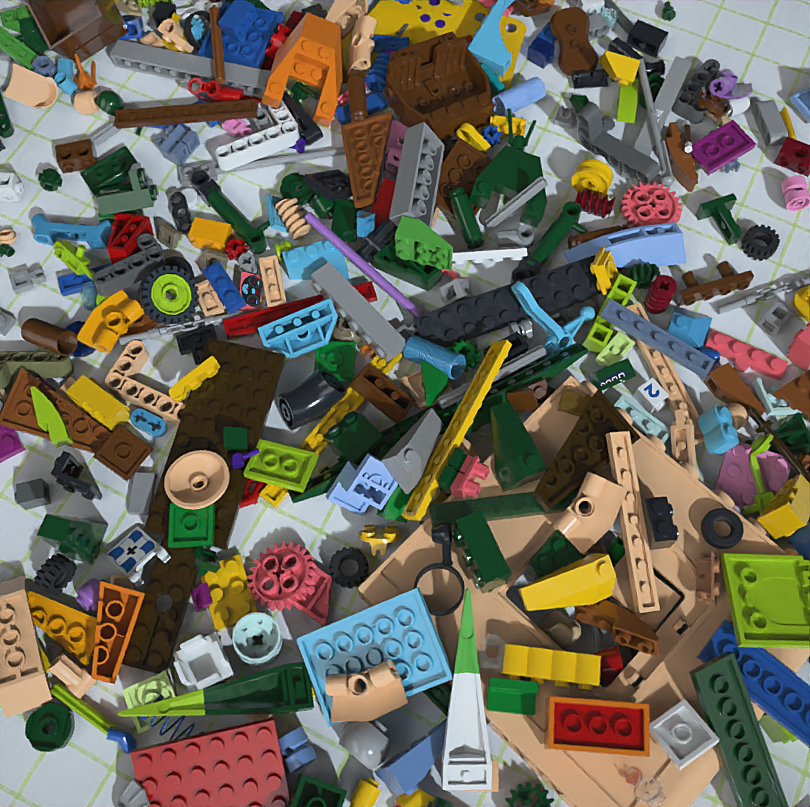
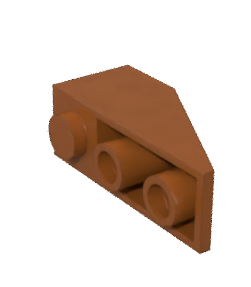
M729 362L709 372L704 379L706 386L719 400L727 404L739 403L747 411L754 407L761 416L765 413L766 410L763 408L762 402L756 399L749 385L744 383L738 371Z

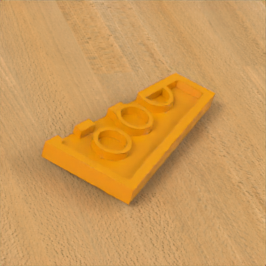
M29 591L27 596L33 623L53 640L60 643L64 649L79 659L80 662L88 666L94 655L97 618Z

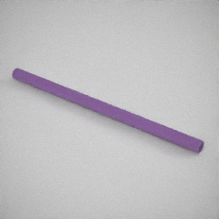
M309 212L304 219L413 317L424 314L314 214Z

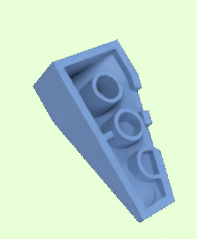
M447 719L428 732L429 736L426 737L425 735L414 741L410 746L411 750L407 749L396 754L374 771L397 795L404 793L410 795L419 788L417 783L424 779L443 749Z

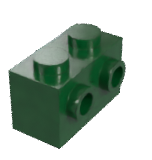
M336 200L331 230L344 242H356L357 211H363V209H356L354 200Z

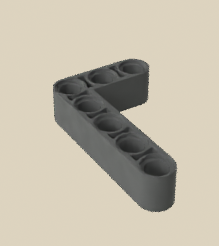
M589 102L576 115L580 143L588 151L595 155L603 156L607 162L644 184H648L661 171L660 165L655 160L603 131L601 110L595 103Z

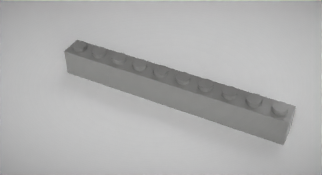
M119 39L110 52L115 67L183 82H189L192 78L215 81L213 59ZM224 62L226 81L220 86L244 90V95L257 98L263 97L270 71Z

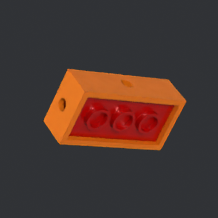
M549 696L546 698L544 749L650 757L649 704Z

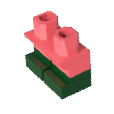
M456 447L447 462L448 465L445 466L437 481L440 491L465 499L466 495L477 497L481 485L474 482L476 477L486 480L490 473L489 466L481 463L479 456H469L464 453V450Z

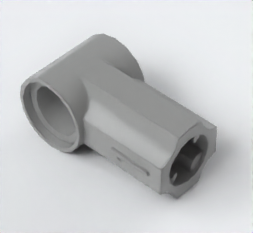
M524 224L518 229L497 231L498 247L524 246L527 249L532 247L534 243V228L531 225Z

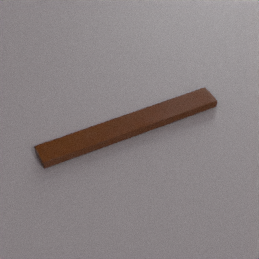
M257 99L115 110V126L117 129L258 118Z

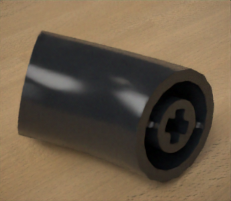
M318 368L305 381L278 395L279 412L285 425L292 431L326 413L347 394V390L332 373L324 368Z

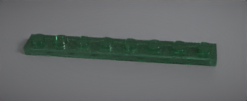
M581 486L577 487L547 512L532 495L533 492L429 504L432 527L446 522H450L451 526H454L456 520L479 510L482 511L486 521L564 512L572 504L573 499L577 497ZM587 501L580 502L579 510L588 509Z

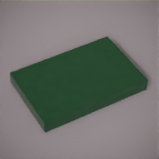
M124 146L80 172V175L93 195L96 196L100 194L101 188L113 186L128 177L132 164L138 162L129 149Z

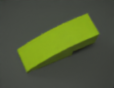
M635 79L628 86L619 85L616 121L635 122L638 79Z
M35 386L30 387L38 425L44 431L49 430L51 442L57 448L74 443L68 425L59 410Z

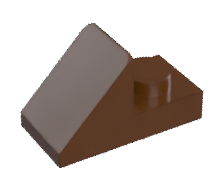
M543 378L505 393L507 400L511 402L516 412L536 410L539 408V403L546 401L550 397L546 380Z

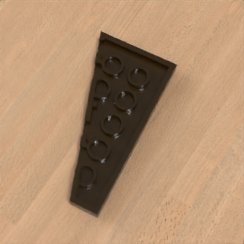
M599 388L592 396L532 493L546 512L583 483L587 472L595 474L610 462L606 440L607 433L629 431L631 444H634L641 438Z

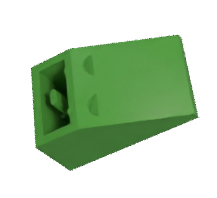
M402 215L395 233L396 256L403 260H412L422 265H431L440 270L451 271L453 247L423 221Z

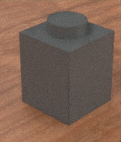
M42 478L16 484L15 502L25 510L51 504L49 485Z

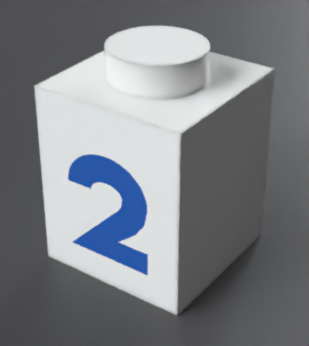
M652 377L637 388L633 397L651 414L655 410L659 412L667 405L666 400L669 394Z

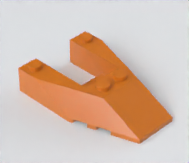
M307 12L276 52L261 103L278 109L288 77L321 90L312 120L316 124L328 128L334 117L343 80L340 25Z

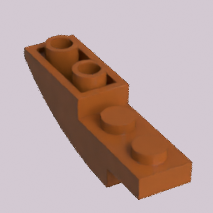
M677 122L669 123L665 134V143L672 174L688 192H692L699 179L698 173H695L694 169L695 159L692 158L691 152H685L684 144L681 143V130H678Z
M604 599L599 605L574 606L576 620L596 626L604 631L612 632L613 641L623 646L637 649L642 653L655 657L659 656V637L645 622L628 610Z

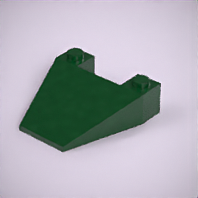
M505 145L476 178L469 196L471 205L485 209L492 191L514 198L540 176L543 177L540 157ZM545 188L525 203L519 222L537 228L543 218L547 205Z

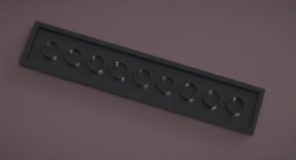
M595 255L520 280L529 289L536 303L545 313L602 294V291H599L597 288L596 275L592 274L590 269L591 263L595 260ZM514 282L413 318L421 338L447 348L452 346L454 341L460 343L461 338L467 341L507 327L508 323H519L531 317L524 311L511 289L516 283Z

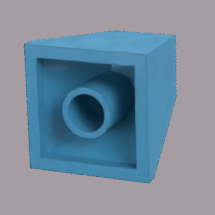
M674 306L666 332L699 350L704 347L712 318Z

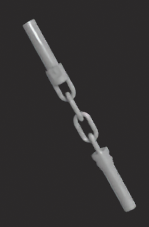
M810 276L785 282L782 287L777 289L767 288L761 290L756 296L753 294L744 296L742 299L716 307V312L721 314L742 306L755 304L758 299L767 300L776 296V293L781 291L791 292L803 288L805 285L810 284ZM771 291L770 294L773 295L764 297V294L762 293Z
M237 311L231 315L228 313L215 317L212 315L200 320L169 327L148 329L146 332L119 337L120 345H124L133 340H153L182 331H190L209 325L216 326L215 324L223 323L224 319L243 315V312ZM193 324V327L185 328V325ZM179 327V330L171 331V329ZM166 330V333L160 334V331Z

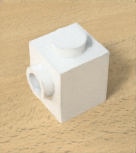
M578 0L577 7L583 9L588 16H592L601 12V8L604 7V0Z

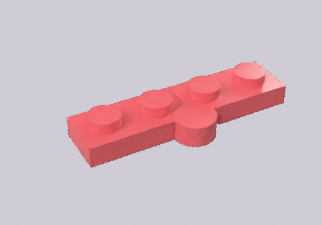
M716 330L711 331L704 348L717 350L720 356L733 361V366L737 371L744 372L751 367L752 370L777 381H780L788 364L787 361Z

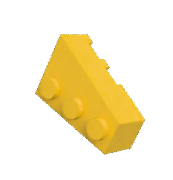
M82 375L66 391L68 397L111 433L120 424L124 426L130 420L128 412L130 409L123 402L115 399L114 395L107 389L103 390L99 387L100 384L92 377L88 379Z
M801 474L786 481L756 519L774 539L782 536L788 537L797 529L807 525L810 518V483Z

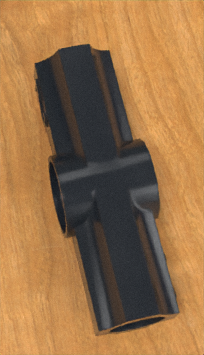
M388 217L376 231L374 230L365 238L364 244L356 253L369 263L374 258V255L388 245V242L395 236L398 226Z

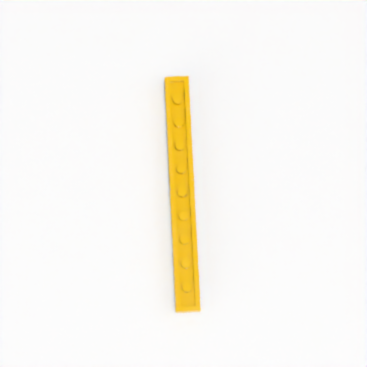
M508 340L493 341L430 459L421 480L418 482L401 514L407 520L421 521L425 515L430 501L436 494L439 486L437 481L442 471L448 465L447 462L456 447L459 448L463 442L464 436L472 425L478 409L482 406V402L490 390L494 378L499 373L504 359L508 356L512 346Z
M399 353L388 363L376 355L369 364L384 376H387L402 358V353ZM349 387L347 394L331 408L298 449L318 453V457H320L329 446L323 435L328 432L330 427L338 424L347 413L353 410L357 412L366 402V399ZM267 484L259 496L277 509L288 496L289 489Z

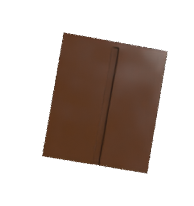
M25 0L49 49L75 62V54H78L82 63L129 32L114 0Z

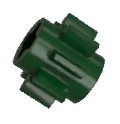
M51 168L43 170L42 173H39L38 181L41 182L40 186L50 192L58 190V187L62 185L63 179L60 178L61 174Z

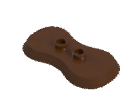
M579 7L561 9L555 12L550 19L551 31L557 38L560 47L559 67L564 74L572 77L573 73H576L578 70H590V73H592L597 68L599 61L598 54L589 41V16Z

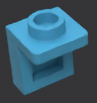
M357 211V236L365 237L375 230V213Z

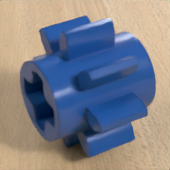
M488 124L486 129H481V136L491 145V148H494L496 143L500 144L502 132H498V126L494 127Z

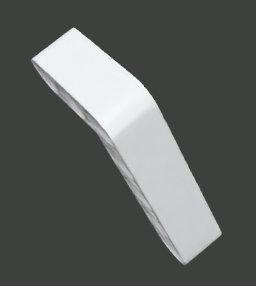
M282 100L278 109L268 105L270 117L276 126L222 145L215 150L217 162L221 170H231L296 145L297 140L300 139L298 125Z

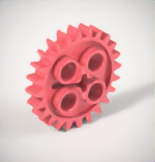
M654 181L653 185H650V183L643 185L639 182L638 187L633 185L632 189H627L620 205L622 207L620 213L624 214L622 219H628L627 225L633 224L632 228L671 222L677 224L682 213V203H678L680 197H674L676 192L670 193V187L664 189L663 183L657 186L656 181Z
M283 541L281 547L274 543L273 550L266 547V554L260 552L261 559H254L256 567L249 568L253 574L247 576L251 581L247 586L251 589L250 594L254 597V600L265 609L268 607L271 611H274L277 608L280 612H282L284 606L291 610V603L298 606L299 598L306 600L304 593L312 592L309 585L316 584L312 577L317 576V573L314 571L317 565L313 562L315 559L310 552L300 544L296 546L291 541L287 545Z

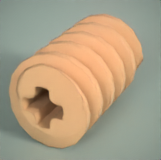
M297 198L284 199L275 206V209L279 210L278 214L282 216V221L286 223L285 225L289 229V233L293 235V240L304 237L312 227L310 224H305L307 221L302 218L305 212H298L301 205H295L298 202Z

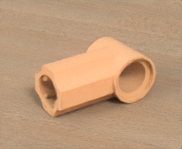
M64 653L59 655L49 666V670L66 684L65 686L71 693L80 699L97 682L96 679H92V673L84 667H79Z

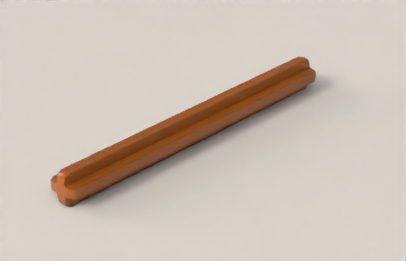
M212 5L209 8L214 75L215 81L222 85L226 78L222 32L218 24L220 9L216 5Z

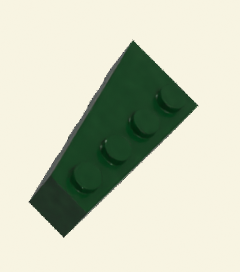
M46 514L37 536L66 557L93 564L94 559H97L99 556L100 545L108 524L86 518Z

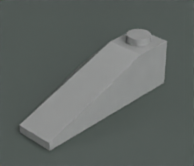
M430 408L381 459V462L405 494H409L421 480L444 425L433 408Z

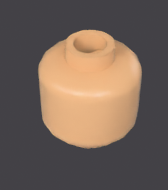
M87 90L76 93L73 105L80 114H95L100 109L95 103L98 97L95 92Z
M730 403L725 406L731 412L732 425L736 430L747 424L749 416L745 407L739 403Z

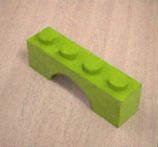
M622 274L618 275L582 344L589 351L599 355L606 347L615 325L600 317V314L610 299L625 306L637 284L636 281Z

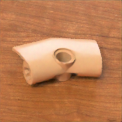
M363 16L355 22L347 50V75L354 66L363 70L371 66V52L374 49L375 43L370 38L373 37L377 20L371 16Z
M587 472L577 497L573 499L572 504L552 524L584 554L612 527L628 489L591 472ZM582 501H587L588 509L585 512H580L578 508Z
M390 659L361 673L329 674L326 678V692L328 696H333L332 722L371 721L408 702L397 668ZM360 678L366 683L365 690L360 687Z

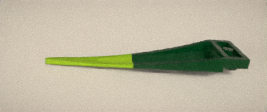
M305 662L280 665L202 690L123 710L118 715L289 714L313 710L314 702Z

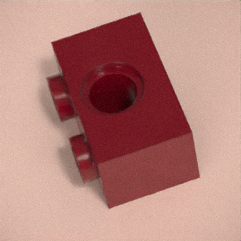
M787 136L774 164L808 177L810 175V145Z

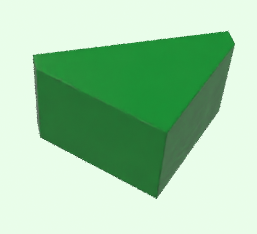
M421 361V375L426 406H431L448 387V375L426 361Z

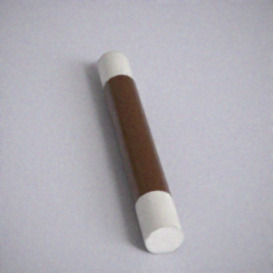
M685 120L683 121L685 152L690 153L692 151L690 122Z

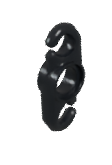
M175 192L171 195L170 201H174L177 196L181 197L178 203L172 202V215L178 231L183 232L182 234H189L192 225L187 230H183L182 226L185 223L191 224V211L185 195L181 192ZM180 209H185L186 211L183 217H178L177 215Z

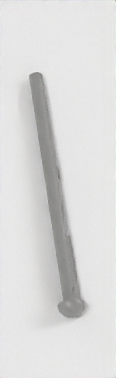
M639 59L638 71L661 167L662 179L660 184L663 183L664 187H669L674 183V177L665 140L661 139L656 119L657 112L654 108L644 60Z

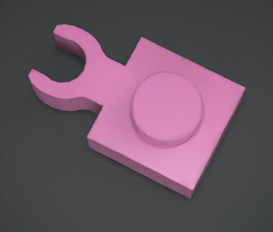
M242 119L226 120L222 124L223 130L235 138L239 135L244 138L247 137V134H253L252 129L248 128L247 123Z

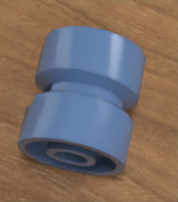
M303 727L279 739L282 755L287 757L285 763L290 773L304 768L318 758L313 747L307 745L309 739Z

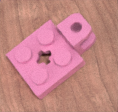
M393 119L385 152L388 156L384 163V170L396 176L403 144L400 142L404 140L408 127ZM390 165H394L396 169L390 168Z

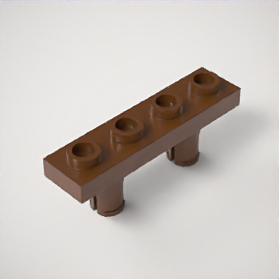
M723 261L716 267L722 279L699 285L693 272L688 271L681 277L687 289L679 291L675 302L678 307L683 305L690 306L696 301H707L720 294L724 296L734 290H744L749 287L754 275L751 270L734 274L728 261Z

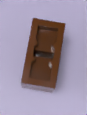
M91 138L55 146L57 164L63 174L87 169L98 162L96 148Z

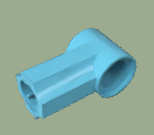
M61 58L58 59L57 74L54 77V81L66 95L73 94L77 90L78 85L74 81L73 62L70 59Z

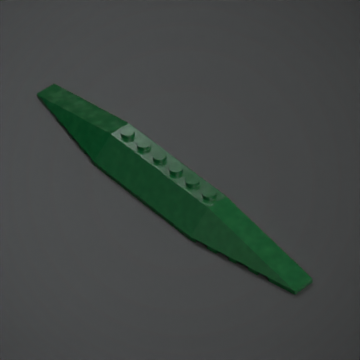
M578 342L554 351V355L546 359L544 356L536 360V363L523 367L492 383L482 402V406L478 409L473 423L465 435L478 431L482 426L491 422L490 408L508 402L506 392L541 378L545 379L546 383H548L588 353V349ZM462 400L444 409L437 403L381 431L380 433L385 439L369 454L382 459L430 408H433L444 425L440 434H444ZM339 457L337 459L338 463L330 468L325 466L319 470V475L309 478L303 493L289 489L288 493L293 504L327 493L347 461ZM363 459L360 460L356 465L359 466Z

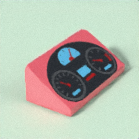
M241 272L239 292L247 305L242 307L240 311L260 310L261 276Z

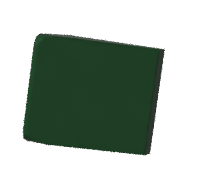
M223 428L224 447L227 451L248 449L247 428Z

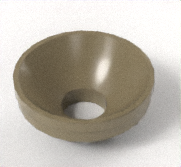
M338 316L332 332V338L338 342L360 343L362 341L361 335L357 331L354 332L351 328L342 327V323L346 319Z

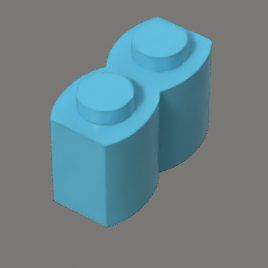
M715 405L698 417L699 428L704 435V443L710 454L722 455L739 444L738 432L732 425L731 412L724 406Z

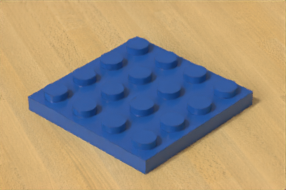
M222 3L220 7V19L232 3ZM255 7L259 16L240 41L230 38L222 32L224 62L260 69L266 57L265 51L269 45H272L270 40L274 32L277 34L276 30L284 19L283 12ZM211 27L197 56L213 59Z

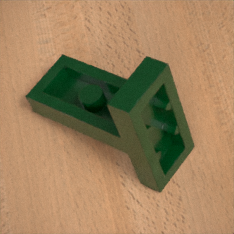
M734 193L700 204L695 214L698 221L712 216L729 245L735 244L742 233L740 226L736 224L730 212L737 200Z

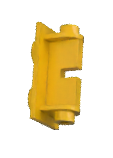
M496 114L491 116L490 126H498V132L509 134L508 118L506 116H496ZM512 117L513 135L524 136L526 119H523V117Z

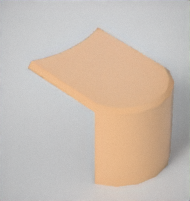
M13 63L12 77L3 95L33 108L43 109L54 104L57 99L58 89L52 77H44Z

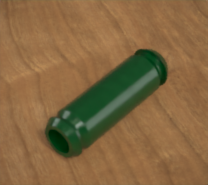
M462 187L456 188L448 194V198H451L450 204L463 239L468 244L467 248L477 249L484 245L481 230L468 195L464 193L466 190Z

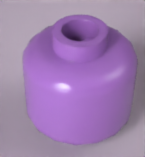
M91 578L77 591L78 596L76 599L86 611L89 609L92 611L98 610L100 580Z

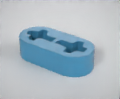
M136 409L130 415V421L137 429L153 437H162L167 432V425L164 420L144 409ZM143 416L146 422L137 421V418ZM152 424L155 425V426H159V425H160V426H161V429H160V430H159V429L154 430V428H153L151 425H152Z

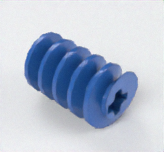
M388 53L377 54L365 79L366 86L373 92H384L387 66L390 62V54Z

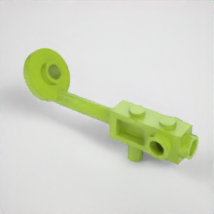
M68 240L56 241L53 246L56 257L77 275L86 274L93 281L95 272L89 268L91 261L84 256L86 247L79 244L78 248H76ZM97 294V306H99L110 296L103 297Z
M767 433L765 436L760 435L750 445L751 450L748 454L749 465L757 494L752 495L754 504L744 506L746 515L757 512L759 517L774 497L773 491L766 492L756 457L759 453H765L771 446L769 443L774 437L771 433ZM770 534L769 539L774 540L773 536Z

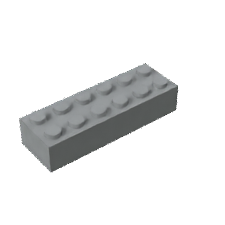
M425 122L407 128L405 132L389 216L391 221L397 226L402 215L421 220L430 228L432 226L445 145Z

